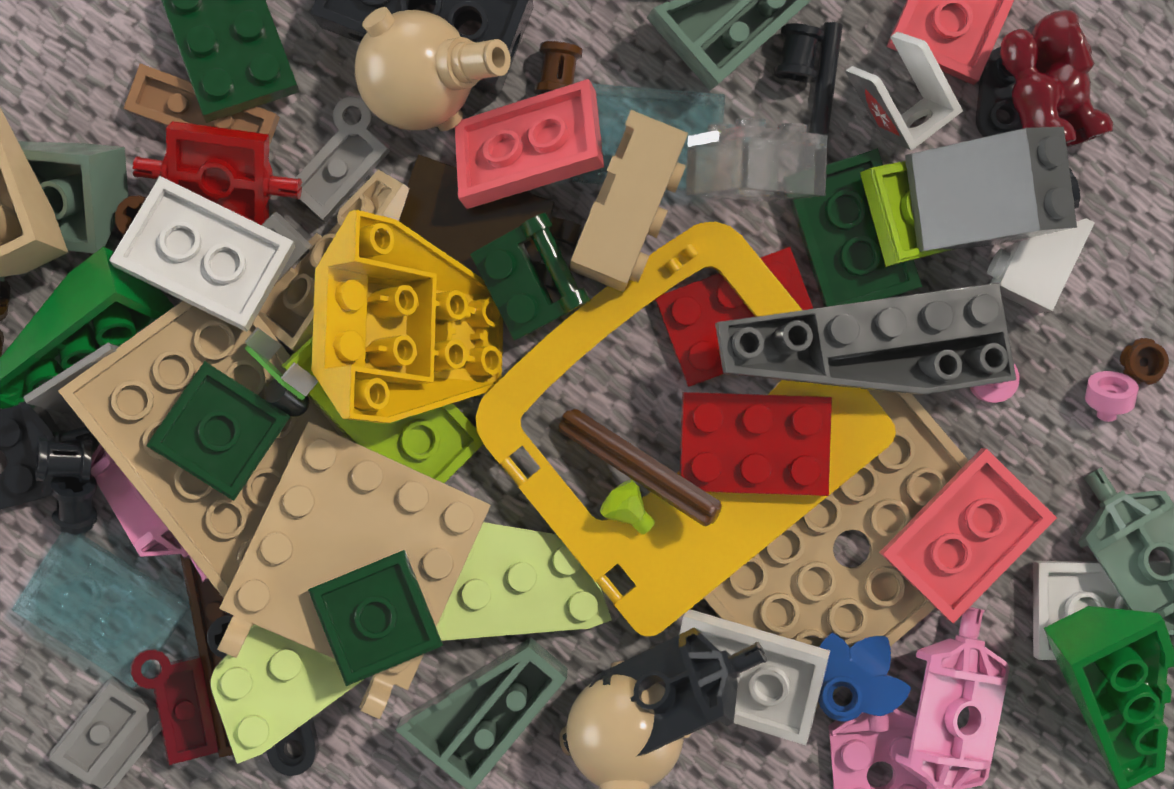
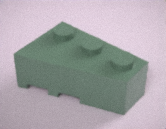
M673 0L654 7L647 16V19L710 91L811 0Z
M529 638L403 716L395 730L465 789H476L565 682L568 668L535 640Z

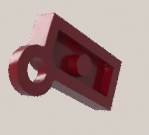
M146 649L139 652L133 658L130 665V673L134 682L140 687L154 689L168 764L173 765L218 753L201 657L194 656L170 662L169 658L162 651L156 649ZM148 660H156L160 664V671L153 678L144 677L141 672L142 665Z

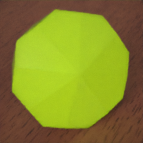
M632 479L623 482L612 490L602 503L600 513L606 519L631 524L641 535L647 533L655 524V520L644 509L639 486Z

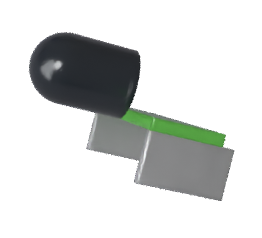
M257 327L245 341L247 346L244 349L275 378L266 388V401L291 417L303 415L308 410L310 404L307 394L318 383V380L295 362L283 375L269 361L282 345Z

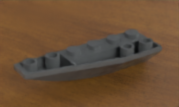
M999 283L715 323L723 374L917 395L1016 380Z

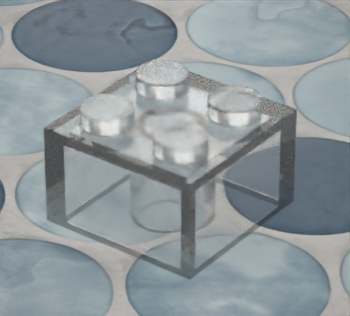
M762 118L736 119V125L710 124L708 125V132L688 136L686 195L752 202H777L825 196L828 135L807 133L808 125L800 123H782L777 125V129L766 128L767 120Z

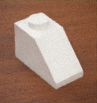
M1085 218L1077 221V228L1031 237L1009 245L1006 250L1000 248L993 257L987 274L993 277L990 284L999 283L1002 296L1037 313L1053 311L1095 222Z

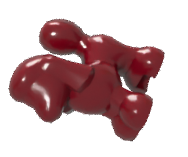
M1060 10L1046 15L1035 25L1032 34L1026 29H1017L1003 38L1000 54L1003 65L1014 75L1016 80L1012 91V99L1020 116L1022 129L1064 127L1067 148L1113 132V121L1109 114L1094 109L1091 103V82L1088 72L1095 63L1091 56V46L1080 28L1079 17L1073 10Z

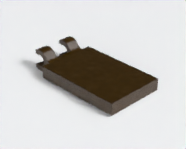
M419 154L407 185L410 189L399 222L480 277L481 275L470 254L514 230L534 216L546 212L553 225L549 229L553 238L575 247L582 230L581 225L551 216L555 206L554 201L528 192L518 193L466 209L458 199L457 168ZM533 240L524 243V246L545 287L558 291L546 265L541 263L542 258Z

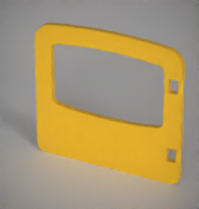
M716 221L696 224L650 254L639 282L629 280L624 292L607 286L592 297L590 302L576 310L516 363L483 396L476 413L477 433L484 446L513 479L519 489L608 596L631 627L640 635L647 637L655 636L664 631L828 496L706 492L721 502L722 509L713 524L702 526L657 495L649 492L642 497L645 511L655 520V524L647 533L641 535L631 524L610 519L600 520L591 515L521 427V419L524 413L553 383L610 333L672 287L703 268L710 267L716 269L755 317L802 310L743 236L731 226ZM780 380L767 394L832 397L829 495L881 454L894 441L896 432L893 421L867 389ZM521 446L526 449L540 467L528 479L510 458V455ZM617 564L621 566L635 584L623 596L605 575Z

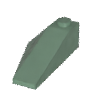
M18 141L53 208L67 250L94 254L103 246L105 247L115 225L116 209L128 197L125 147L88 143Z

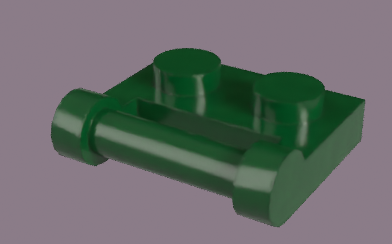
M546 212L532 217L514 230L470 254L514 341L533 333L591 301L585 288L579 289L549 230L553 225ZM531 239L562 297L555 303H553L524 246V243Z

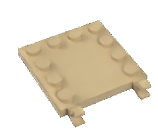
M308 422L219 608L232 614L233 617L217 650L237 658L252 624H255L335 659L308 589L403 550L407 553L433 621L437 626L491 505ZM424 654L373 675L360 703V711L380 719L387 705L393 685L408 690Z

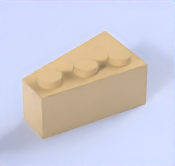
M633 110L629 113L625 123V132L615 156L613 155L607 168L608 173L598 197L594 201L570 262V271L622 292L625 291L629 280L638 283L650 256L642 253L641 250L647 235L657 238L668 210L659 206L665 191L668 190L675 193L686 168V165L679 163L678 160L688 135L685 131Z

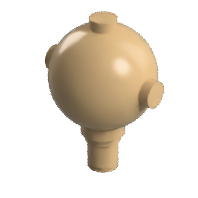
M381 7L370 13L363 21V27L367 33L364 35L357 50L355 80L359 93L367 107L374 115L387 124L405 130H426L438 127L440 131H448L457 126L462 120L463 112L460 109L466 102L471 88L483 78L505 75L509 70L511 59L506 44L499 39L475 43L468 38L461 37L455 27L438 15L420 10H405L391 14L388 8Z
M624 661L614 662L611 664V667L616 666ZM612 675L610 685H603V679L596 681L592 687L589 688L591 684L585 687L571 707L567 726L563 727L560 732V745L563 752L571 756L579 771L589 781L599 786L600 789H650V787L660 782L673 769L682 751L684 738H688L691 735H686L646 755L637 756L651 735L654 714L644 710L636 701L631 702L630 697L634 696V686L637 680L625 675ZM655 683L651 688L642 692L641 698L645 704H655L662 699L666 689L661 684ZM565 733L567 735L570 753L567 751L564 745V742L566 741H564L562 738L563 734Z

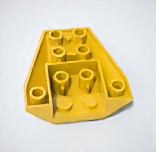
M360 210L349 211L315 269L311 368L314 376L342 419L391 423L488 392L502 378L503 318L483 279L398 220Z

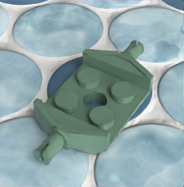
M1101 467L1084 477V480H1086L1098 500H1100L1099 506L1101 509L1096 512L1078 543L1081 548L1089 546L1129 610L1159 613L1165 621L1169 636L1174 637V503L1166 491L1126 494L1123 490L1117 493ZM1153 549L1164 552L1170 560V570L1166 576L1156 574L1150 568L1148 557Z

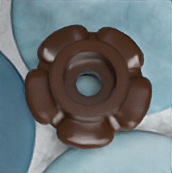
M1139 338L1133 342V345H1128L1122 350L1120 364L1124 366L1123 374L1134 379L1137 384L1145 382L1147 385L1157 383L1166 373L1169 366V357L1166 350L1155 343L1154 340ZM1142 357L1147 359V365L1144 367L1139 362Z

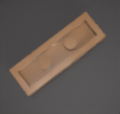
M141 63L123 108L129 113L165 126L175 121L269 134V146L280 119L276 113L260 107H254L206 123L191 82Z

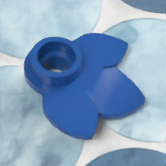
M831 633L821 643L820 648L830 650V655L818 702L828 717L837 721H850L857 718L862 712L875 716H884L893 712L907 699L911 687L904 681L887 675L890 669L891 648L886 636L867 637L849 648L842 638L835 633ZM840 686L847 687L852 692V700L846 706H840L833 700V692Z

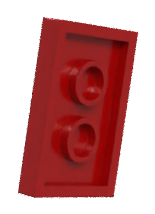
M791 247L760 257L802 310L813 309ZM720 273L669 291L655 299L687 387L723 374L715 323L755 317Z
M682 392L679 475L705 492L829 496L832 397Z

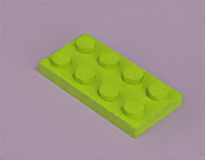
M313 336L281 366L285 372L295 362L314 376L311 371ZM319 382L307 394L352 442L442 483H445L483 445L477 429L453 403L391 423H374L342 419Z

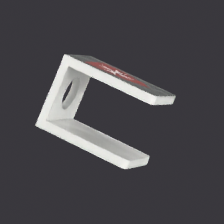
M896 32L890 38L923 97L918 103L900 115L882 80L878 76L851 66L845 72L883 137L912 151L962 113L963 110L927 42L901 32ZM931 115L925 123L909 128L917 119Z

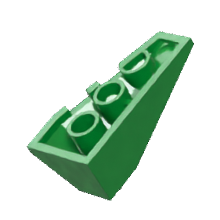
M103 246L66 275L0 357V408L5 409L24 402L25 399L23 397L105 344L111 343L118 347L171 310L174 305L160 289L113 267L109 260L114 251Z
M1087 606L1043 628L1056 661L1119 789H1128L1165 770L1168 727L1163 720L1165 704L1171 702L1172 689L1167 684L1168 668L1174 667V648L1165 621L1161 615L1153 612Z

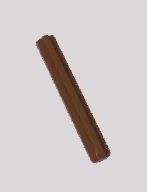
M578 409L567 410L562 415V420L558 425L562 434L702 526H708L717 520L722 509V504L719 500Z

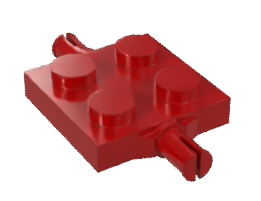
M172 121L166 127V154L164 159L156 160L136 156L133 161L134 177L158 180L159 176L259 225H262L269 218V200L272 195L299 200L302 193V179L273 176V170L269 163V134Z

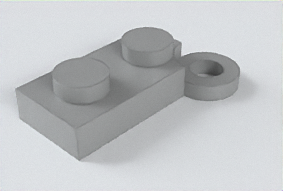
M346 97L336 104L333 110V120L339 130L295 178L302 179L300 200L325 222L390 152L381 141L368 131L372 124V112L359 97ZM350 108H357L361 111V120L355 125H348L344 121V114Z

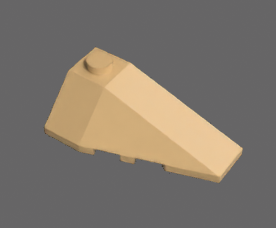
M0 108V277L27 273L68 253L53 208Z
M379 169L339 209L338 223L323 237L316 233L308 241L312 245L309 249L310 252L272 288L258 313L274 336L295 352L313 336L315 269L349 211L360 210L398 221L400 219L410 188Z

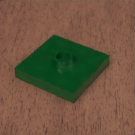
M204 361L146 446L234 501L291 416Z
M405 550L308 589L346 686L443 646Z

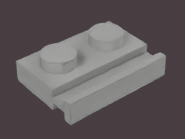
M111 676L51 750L49 760L89 785L93 783L101 789H114L161 731L158 710L151 705L149 700Z

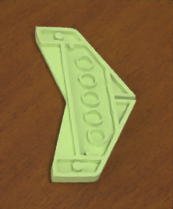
M483 522L436 628L441 640L445 641L590 629L612 619L601 588L557 534ZM254 624L250 628L237 658L227 654L215 667L211 676V690L238 764L262 755L363 680L346 686L334 658Z

